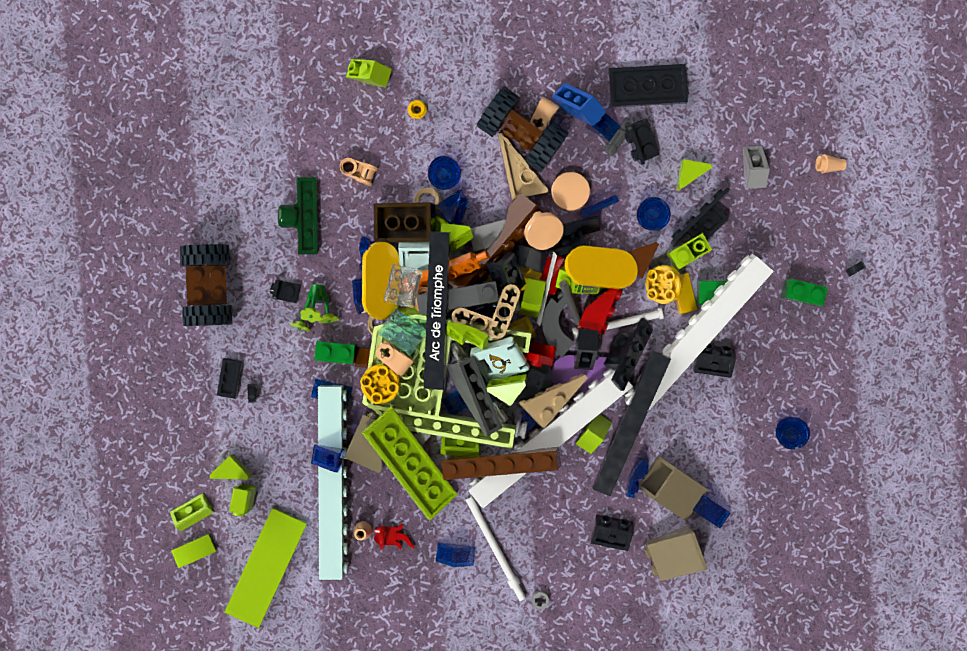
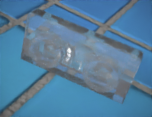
M393 264L384 302L414 308L422 270Z

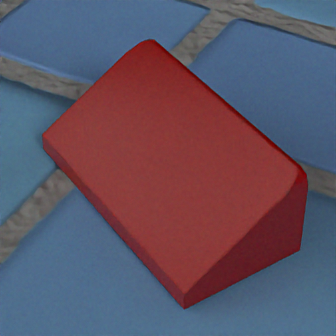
M549 256L539 280L547 281L552 260ZM559 256L556 258L548 291L550 295L554 296L557 287L555 286L559 269L565 265V258Z

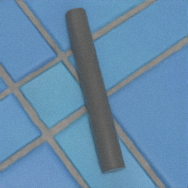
M563 280L559 283L574 323L578 325L581 317L568 284Z

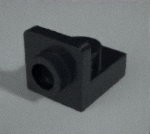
M275 280V283L271 284L270 294H272V299L297 303L301 285Z

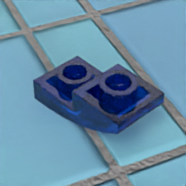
M640 458L636 462L629 475L625 489L626 497L635 498V493H638L639 482L636 479H644V476L648 474L649 464L646 463L644 458Z

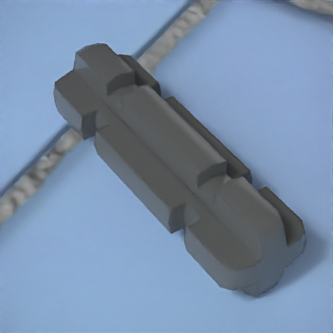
M624 121L620 126L621 129L616 131L610 140L611 143L607 144L604 148L608 155L613 156L616 153V148H619L625 140V127L631 123Z

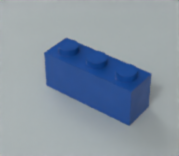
M566 83L552 96L564 112L591 126L598 123L606 113L594 96Z

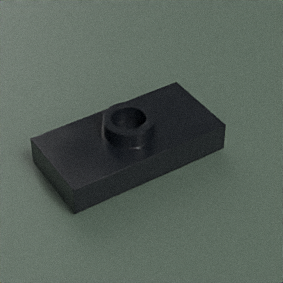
M223 358L216 396L237 399L243 361Z
M530 367L526 373V386L514 402L519 404L522 400L527 401L535 397V394L541 391L548 374Z

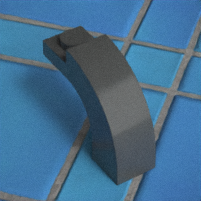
M561 292L557 296L558 302L551 298L544 308L542 332L547 344L556 347L555 353L563 357L574 342L561 331L559 326V315L567 304Z

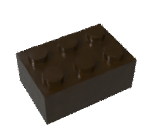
M374 203V242H429L430 231H436V204Z

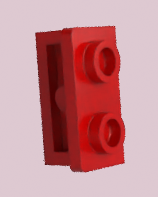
M530 341L529 352L522 353L526 360L531 361L530 365L541 367L542 364L552 366L556 347Z

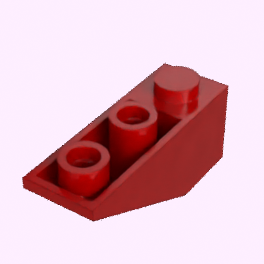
M610 288L586 307L578 324V330L598 331V338L601 334L605 335L609 325L606 321L608 316L612 318L616 309L613 304L615 300L620 299L623 290Z

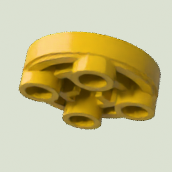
M661 265L649 270L645 281L647 297L660 304H667L677 300L683 290V280L680 273L669 265Z
M385 364L371 366L365 371L360 380L363 394L375 404L391 401L400 390L399 375Z

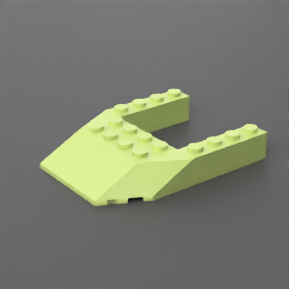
M414 314L374 327L368 368L377 364H385L376 354L379 345L384 341L392 342L399 349L409 354L414 359V362L403 376L399 375L400 390L395 398L387 403L375 404L364 395L362 402L364 405L373 409L379 416L390 407L394 408L410 431L507 448L513 447L516 425L501 423L502 428L485 436L475 418L441 412L448 372L446 365L449 364L453 338L446 334L444 389H424L426 315ZM447 318V324L453 322L452 318ZM474 322L473 325L476 329H482L485 323ZM501 326L492 329L496 336L499 333H503ZM508 328L505 337L502 339L512 337L514 344L517 343L522 352L528 353L532 331ZM488 337V343L498 341ZM383 349L382 353L385 355L386 353H389L390 349Z

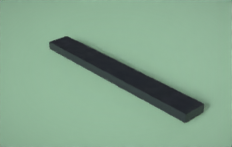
M652 350L593 484V490L611 496L668 368L671 357Z

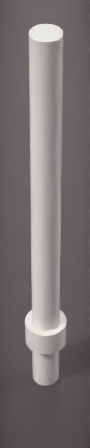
M473 497L465 499L508 578L507 582L510 588H513L519 601L524 600L526 596L519 585L521 582L512 572Z

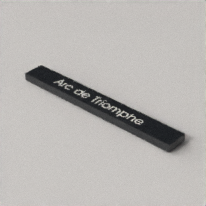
M430 231L424 389H444L451 232Z

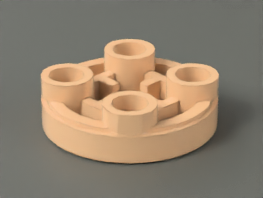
M576 172L563 173L556 178L552 185V199L563 210H577L585 205L589 198V184L582 175Z
M538 211L528 221L524 230V236L531 247L538 250L549 249L560 241L563 235V224L555 214Z

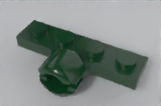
M297 177V202L294 205H280L278 207V225L281 228L297 229L298 255H317L316 177Z

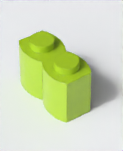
M239 483L233 487L229 511L233 512L232 515L243 517L244 514H248L253 509L256 486Z

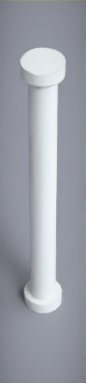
M657 308V311L606 322L609 324L607 330L639 323L641 318H645L646 321L659 318V320L664 319L662 308ZM576 327L571 328L573 338L577 339L578 329Z

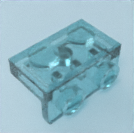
M395 309L387 318L378 334L411 356L425 336L426 329L404 313Z

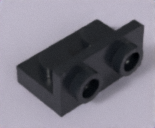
M647 118L625 127V139L628 144L631 143L633 150L630 152L634 162L637 161L640 165H643L646 160L660 155Z
M507 252L497 263L489 262L487 264L492 280L496 281L499 296H501L504 287L507 285H515L521 290L526 284L514 252ZM511 289L510 292H506V294H508V297L516 295L514 293V289Z
M708 344L695 359L693 372L732 378L736 362L735 350L728 346L716 347Z
M597 514L591 544L628 551L634 534L633 522L627 519H617L608 515Z

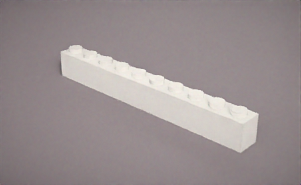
M753 254L746 256L740 263L742 266L728 276V281L725 285L719 286L714 292L715 296L702 305L701 312L691 317L688 322L689 325L685 330L681 329L675 336L676 340L663 349V355L671 357V361L649 410L774 272L757 256ZM641 375L638 377L636 385L624 394L625 397L623 399L627 405H629Z
M609 368L603 373L604 377L600 381L596 379L588 386L589 390L584 394L583 392L578 393L573 398L574 402L569 406L565 404L559 411V414L545 428L541 427L539 430L536 428L528 435L529 438L524 442L523 440L519 441L513 447L514 450L511 453L561 446L633 386L628 382L625 390L620 391L611 381L616 369ZM526 473L475 477L469 482L468 491L479 505L484 508Z

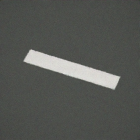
M553 252L543 300L538 314L537 323L539 327L557 258L555 252Z

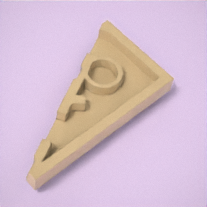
M502 133L498 134L512 200H515L520 193L526 197L548 193L546 186L543 185L522 156L514 149L510 141Z
M584 374L576 375L570 378V381L564 384H556L544 392L535 394V397L527 401H520L519 404L541 427L545 428L588 377Z

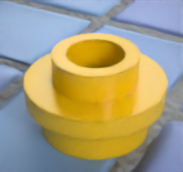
M413 100L410 102L408 113L413 119H421L426 115L427 107L423 101ZM416 106L421 108L419 113L414 112Z

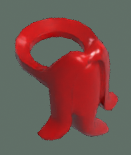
M403 523L398 527L380 526L374 530V540L380 545V549H384L385 545H396L401 550L402 545L396 540H404L411 548H415L405 534L397 532L403 528Z

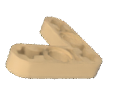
M512 284L504 287L493 318L464 308H457L452 313V321L467 325L468 321L461 320V322H458L455 316L463 312L464 317L470 319V315H472L471 327H474L473 323L476 319H482L485 322V326L478 330L489 335V338L500 340L507 333L520 298V290ZM511 289H514V293L517 295L511 298L510 303H514L513 306L508 303H502V300L507 302L508 294L506 292H510ZM500 308H509L510 315L505 318L499 315ZM496 318L507 322L506 325L502 323L501 330L503 333H499L498 336L494 335L495 332L492 330L498 326L499 321H495Z

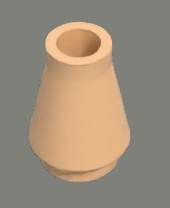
M823 154L817 157L815 166L817 171L828 173L844 171L847 162L845 159Z
M360 521L355 524L353 534L357 540H366L372 534V527L369 523ZM358 531H363L364 535H359Z

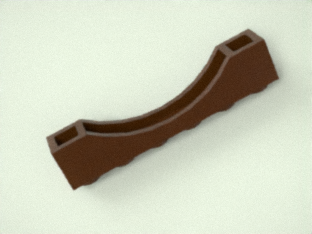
M520 193L508 207L507 219L500 236L487 250L490 258L480 261L481 268L449 280V284L453 288L482 283L487 280L490 274L487 264L489 262L497 263L507 252H511L514 249L515 244L524 237V230L528 221L535 212L541 211L540 208Z
M551 447L500 455L446 457L441 461L443 480L554 471L561 467L559 447Z

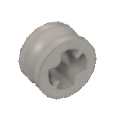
M517 420L516 438L518 436H521L522 439L525 438L526 421L521 423L520 420Z
M537 591L532 596V604L537 609H544L549 604V597L544 591ZM540 595L543 596V599H546L541 605L535 601V598H539Z

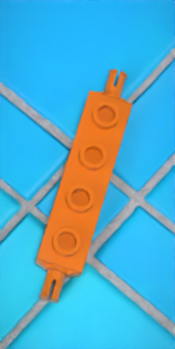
M488 251L479 254L469 252L450 260L449 280L481 268L480 261L490 258ZM428 270L404 279V284L399 286V294L406 291L416 293L419 288L428 287Z

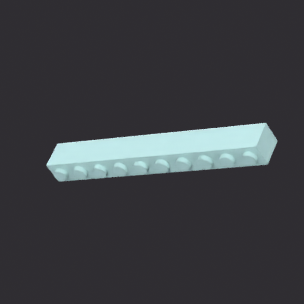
M320 385L318 387L319 580H342L344 574L348 572V562H344V555H347L348 544L344 543V535H347L348 526L344 524V516H347L348 511L347 505H344V497H347V486H344V478H347V467H344V459H346L344 456L347 452V447H344V440H347V428H344V421H347V409H344V401H347V390H344V385Z

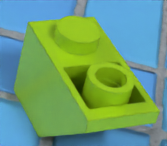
M351 59L346 77L377 87H387L392 69L373 60Z
M702 233L666 255L673 267L679 270L710 252L712 248Z

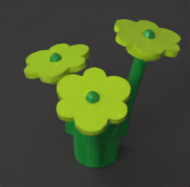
M311 285L305 307L300 312V321L290 322V326L298 328V330L310 332L311 330L306 327L307 324L304 323V320H309L310 322L318 321L319 323H331L340 320L338 316L330 314L329 294L325 293V286ZM322 300H324L326 312L323 316L315 309V304L322 303Z

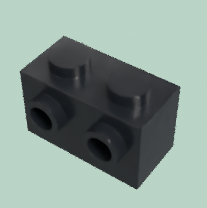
M591 329L578 330L574 348V369L593 370L595 360H598L599 350H601V338H598V331Z

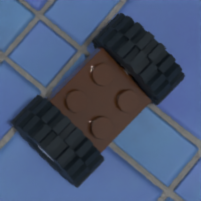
M504 86L485 109L477 123V127L491 137H494L501 128L505 136L513 138L523 149L531 151L525 162L539 172H542L565 141L569 132L555 122H552L543 134L540 129L514 111L520 97Z
M195 244L180 246V266H186L187 306L182 307L183 326L233 324L232 305H226V265H230L229 245Z

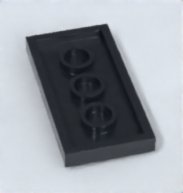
M686 64L608 69L610 108L686 104L688 102Z

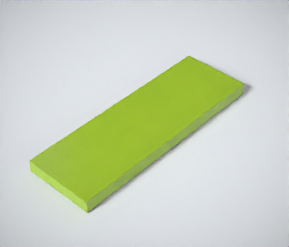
M390 407L362 432L428 520H432L458 495L448 480H443L442 472L394 408Z
M274 507L271 509L224 613L257 628L261 626L307 526L306 522Z

